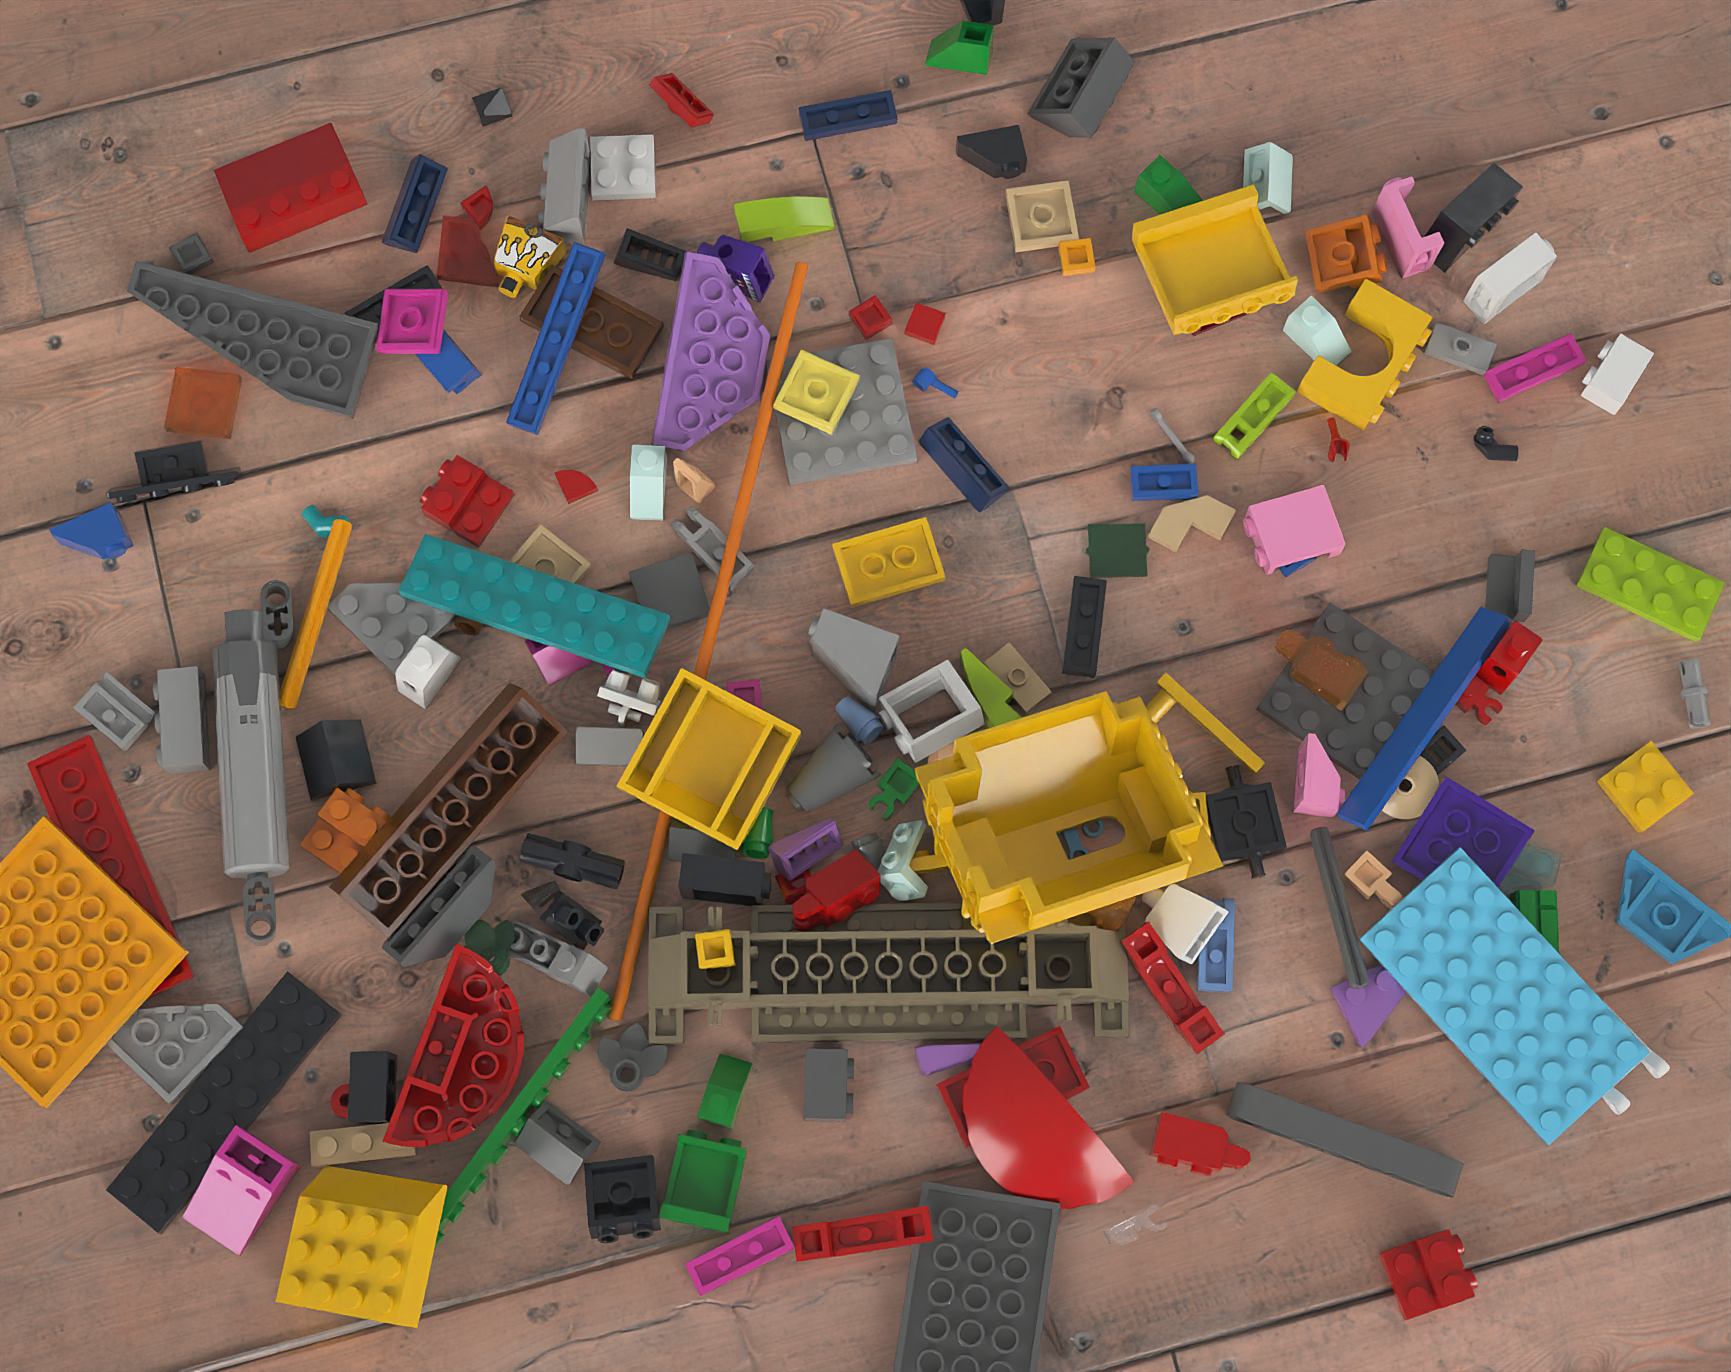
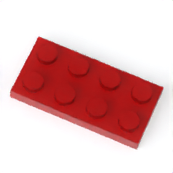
M1061 1026L1017 1046L1066 1100L1090 1089ZM971 1068L936 1084L965 1148L971 1145L967 1137L968 1129L965 1114L962 1111L963 1087L968 1080Z

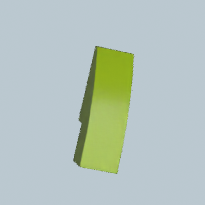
M778 197L734 204L740 240L744 242L772 237L774 242L835 229L828 198Z
M965 647L960 654L963 677L967 688L981 707L984 722L987 726L991 728L1022 718L1008 705L1012 701L1014 692Z

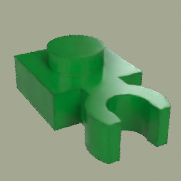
M896 758L877 784V787L884 792L872 797L868 809L872 811L877 804L883 803L887 806V811L883 814L882 819L884 821L890 819L894 812V803L898 801L905 806L920 786L915 770Z

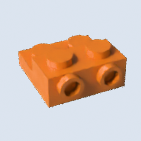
M1368 214L1305 231L1315 288L1318 294L1350 286L1352 289L1360 288L1365 279L1373 283L1383 282L1382 273L1387 272L1388 267L1384 253L1378 254L1376 244L1382 242L1381 231L1378 223L1373 224Z
M348 787L345 792L336 788L317 814L319 819L300 843V846L341 874L391 816L377 806L371 811L361 803L364 801V798Z

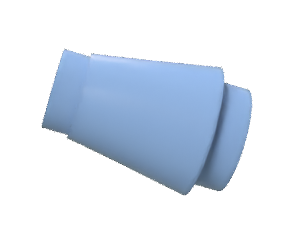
M850 696L843 698L835 708V711L839 714L856 741H862L865 745L874 741L884 728L879 716L853 700Z

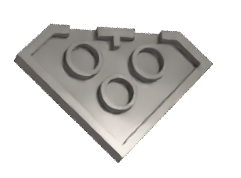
M402 583L349 584L328 604L327 609L394 675L397 668L423 634L435 640L458 616L402 597L399 593Z
M220 1004L137 1009L106 1044L163 1099L173 1105L244 1027Z

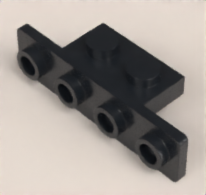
M202 440L139 450L134 452L141 483L111 488L106 492L107 499L116 498L117 503L136 500V494L149 492L150 497H159L170 494L169 489L182 487L183 492L202 489V483L214 482L215 486L230 485L235 483L234 478L241 475V468L235 467L208 472Z

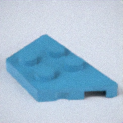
M1634 849L1628 852L1617 911V924L1671 965L1731 937L1730 922Z

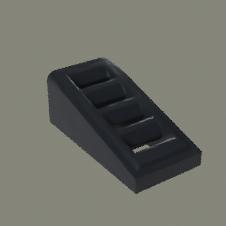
M627 228L619 245L614 264L677 281L682 267V256L687 251ZM630 245L636 247L634 255L628 253ZM643 249L649 250L646 260L640 258ZM656 252L661 253L658 265L652 263ZM668 256L674 257L670 269L664 267Z
M1444 725L1435 732L1420 755L1433 766L1438 776L1467 750ZM1441 738L1454 753L1448 756L1436 743L1437 740ZM1430 746L1443 760L1440 765L1426 752ZM1403 779V781L1411 789V782L1407 779Z

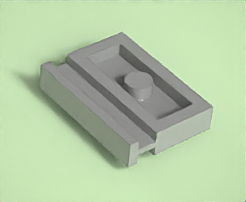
M105 672L103 674L104 677L98 684L95 683L73 708L126 752L148 728L147 725L155 719V712L108 672Z

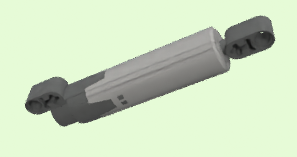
M279 580L269 581L261 589V611L242 609L224 612L226 643L217 645L212 650L224 873L231 878L247 879L243 887L245 934L248 941L255 946L268 945L276 935L275 893L273 884L268 878L285 874L290 869L277 650L286 648L292 641L293 615L290 588L286 583ZM276 593L282 595L285 600L281 604L274 605L269 603L267 598L271 594ZM280 617L282 635L275 636L274 618ZM255 888H262V892L265 894L262 898L263 910L256 911V899L252 895L255 893ZM256 921H265L270 925L271 929L266 935L258 936L251 931V926Z

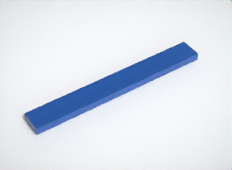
M1483 607L1479 608L1337 812L1341 820L1368 831L1510 626L1511 621L1508 616Z

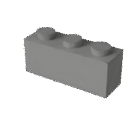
M198 666L157 670L158 681L153 682V694L155 700L159 701V713H155V728L157 733L161 734V745L156 748L159 766L162 765V768L170 775L210 771L204 672Z

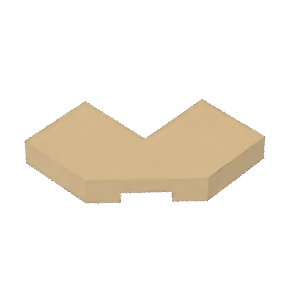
M1209 495L1165 506L1147 538L1174 552L1178 551L1191 526L1221 540L1236 510Z

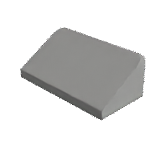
M576 727V764L628 766L645 735L644 730L635 728Z

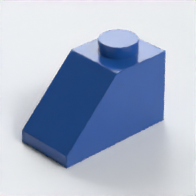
M111 502L49 529L51 535L61 545L103 560L120 557L126 553V549L134 546L119 511Z

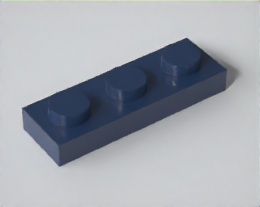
M891 90L798 107L805 141L897 124L898 120Z

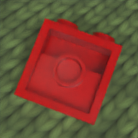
M456 455L453 461L447 459L440 467L438 476L441 478L436 486H428L423 492L420 503L423 504L421 509L427 518L480 548L515 494L513 490L487 476L481 468Z
M1450 1229L1379 1253L1404 1321L1475 1297L1473 1289L1478 1287L1475 1275L1471 1268H1464L1460 1255L1465 1253L1463 1244L1457 1234L1451 1235Z

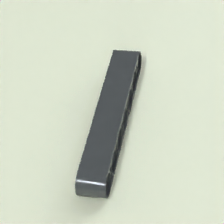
M1236 1083L1226 1113L1227 1117L1446 1197H1454L1464 1165L1462 1162L1246 1083Z

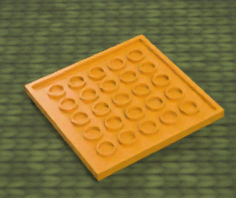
M44 816L0 863V1066L41 1107L48 1108L183 960L189 951L60 828Z

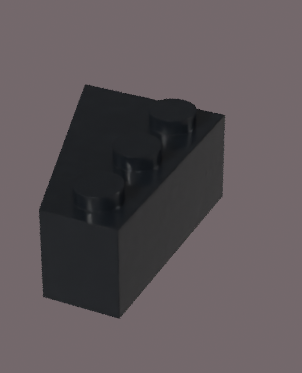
M1493 163L1440 212L1424 236L1426 237L1437 232L1440 233L1444 245L1434 264L1444 273L1469 248H1473L1482 239L1486 230L1490 232L1500 222L1502 214L1507 216L1519 203L1516 197L1523 186L1496 163Z

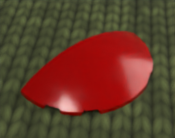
M459 944L455 945L382 1142L405 1147H427L431 1144L445 1141L451 1142L464 1137L476 1130L478 1125L498 1111L517 1080L523 1059L524 1032L522 1031L519 1017L520 1009L509 985L504 983L489 962Z
M996 1026L979 1045L971 1060L972 1067L968 1080L964 1084L962 1095V1111L965 1114L968 1129L967 1137L973 1152L987 1173L1003 1188L1018 1197L1060 1203V1209H1074L1079 1206L1101 1203L1130 1186L1134 1181L1101 1139L1034 1063Z

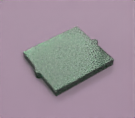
M1145 523L1088 524V548H1086L1085 553L1089 555L1090 578L1147 577V554L1150 549L1146 546Z

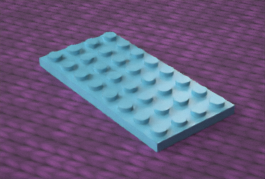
M1461 847L1449 855L1358 939L1547 1145H1550L1650 1053Z

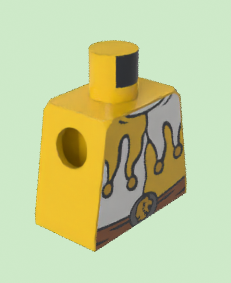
M508 215L494 258L496 272L504 277L498 288L499 291L508 297L516 298L522 285L536 290L552 264L556 266L565 255L564 238Z

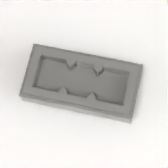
M1436 322L1424 354L1484 375L1489 368L1497 344Z

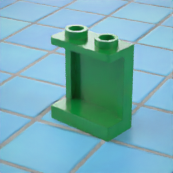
M687 1130L686 1135L678 1134L677 1148L659 1217L669 1221L729 1234L747 1150L740 1148L741 1141L721 1137V1141L718 1143L707 1140L708 1134L699 1131Z

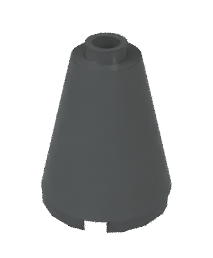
M841 723L833 727L787 786L790 790L787 798L798 811L804 808L807 812H810L882 775L878 768L875 771L870 769L873 760L853 735L849 732L844 736L840 732L844 728Z

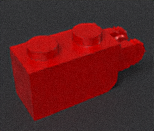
M854 849L808 877L805 886L806 894L792 905L794 913L792 924H794V930L806 932L821 923L828 928L836 922L844 921L852 912L862 906L873 903L880 896L881 874Z
M1161 1112L1158 1115L1149 1156L1157 1157V1164L1177 1168V1164L1181 1163L1191 1166L1190 1172L1211 1176L1212 1171L1218 1172L1222 1167L1235 1168V1170L1243 1169L1252 1160L1247 1149L1227 1143L1228 1134L1223 1127Z

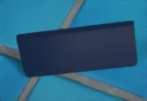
M421 154L411 160L382 243L412 253H418L447 173V167Z
M949 417L928 427L919 439V444L978 512L988 508L1011 489Z

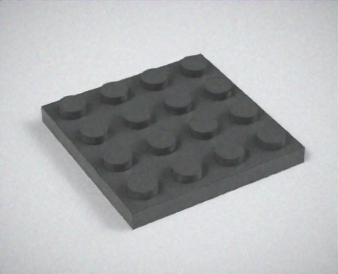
M1329 603L1256 710L1302 741L1308 733L1316 734L1329 759L1360 780L1435 672L1332 603Z

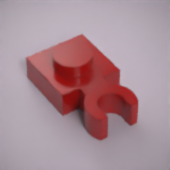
M1477 675L1474 676L1455 704L1464 713L1472 707L1476 711V718L1483 725H1487L1492 720L1486 715L1485 708H1492L1497 714L1503 709L1502 704L1498 700L1487 698L1484 695L1490 687Z

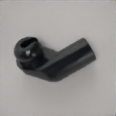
M1481 426L1477 429L1473 437L1474 445L1488 460L1517 461V445L1498 444L1494 439L1493 429L1488 426Z

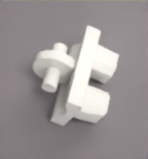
M614 668L607 681L600 686L597 696L623 705L619 706L610 703L608 708L609 713L619 716L617 725L624 727L627 719L639 723L642 713L631 710V708L655 715L661 704V701L658 700L660 683L643 678L639 691L636 693L626 689L631 674Z

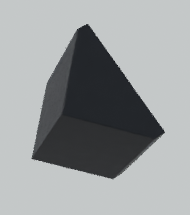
M361 719L322 720L296 736L311 801L331 796L336 788L345 792L348 787L354 790L377 784Z

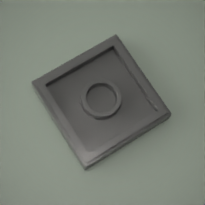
M692 552L629 571L639 605L668 614L670 622L667 629L708 617L710 607Z

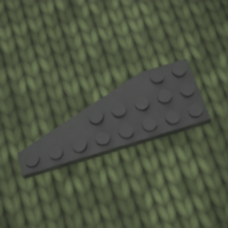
M139 261L135 262L127 292L292 403L354 418L378 338V323Z

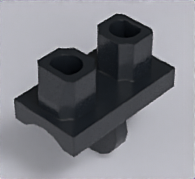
M559 890L554 895L553 903L539 918L582 950L585 949L587 944L596 945L604 933V928L600 926L601 920Z

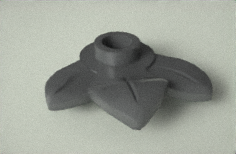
M635 1023L624 1031L618 1042L614 1039L603 1037L599 1044L598 1055L600 1062L610 1070V1079L613 1085L621 1091L629 1092L637 1089L645 1077L656 1075L662 1069L667 1058V1047L664 1045L649 1047L646 1033L640 1024ZM627 1068L634 1071V1076L629 1081L621 1078L622 1071Z

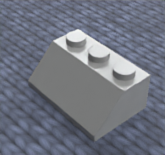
M577 128L550 140L549 152H544L543 171L547 172V182H541V201H545V211H539L538 226L543 230L564 238L565 243L576 242L585 244L591 160L585 128Z

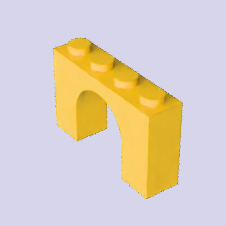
M1368 279L1364 280L1344 316L1370 330L1382 340L1388 353L1387 367L1374 375L1357 376L1344 371L1318 355L1297 390V393L1362 431L1365 430L1369 421L1376 424L1385 407L1380 405L1385 396L1392 398L1401 381L1396 379L1401 370L1406 373L1408 372L1417 357L1412 354L1416 345L1423 347L1433 331L1427 328L1433 318L1432 316Z

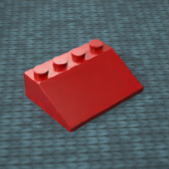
M332 123L214 170L230 213L249 253L367 205L361 187Z

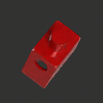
M1514 621L1507 628L1476 675L1491 689L1501 695L1519 675L1543 639L1521 623ZM1493 666L1502 668L1506 675L1498 673Z

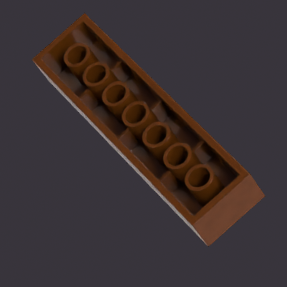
M509 683L329 888L389 938L565 737L568 731L523 688Z

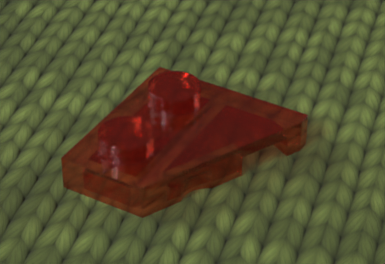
M443 215L437 280L498 287L499 276L494 271L490 261V254L480 237L481 233L475 219Z

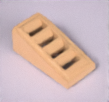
M679 458L673 461L677 486L697 503L701 504L715 489L714 482L697 467Z

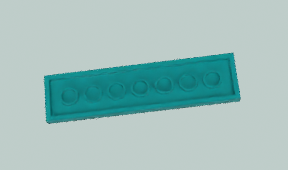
M427 534L424 535L399 589L402 597L643 678L647 677L670 622L668 614Z

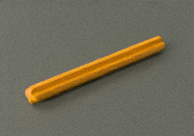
M335 519L333 521L280 689L281 707L295 709L353 527L348 521L342 519Z

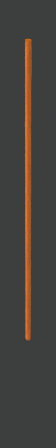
M796 262L694 671V675L704 680L707 678L773 411V404L808 265L803 262ZM661 810L611 1005L612 1009L608 1019L622 1022L672 816Z

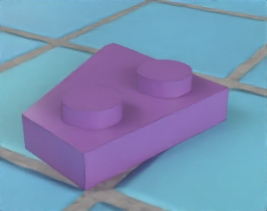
M1381 964L1366 971L1369 980L1366 987L1352 989L1349 981L1346 980L1330 988L1359 1048L1368 1044L1406 993Z

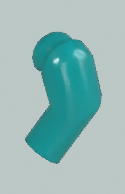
M315 505L308 506L301 514L316 534L323 538L329 537L335 519L350 522L344 515L324 517Z

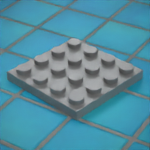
M892 338L812 352L811 354L860 375V380L832 435L775 409L789 485L916 463L917 455ZM798 355L785 358L776 398ZM771 360L766 361L767 373H769Z

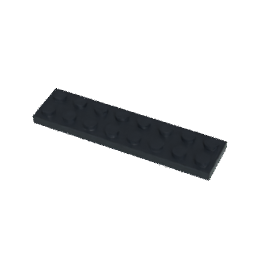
M287 971L242 1025L244 1028L217 1055L106 1191L154 1231L162 1234L196 1193L215 1154L235 1125L248 1130L342 1014Z

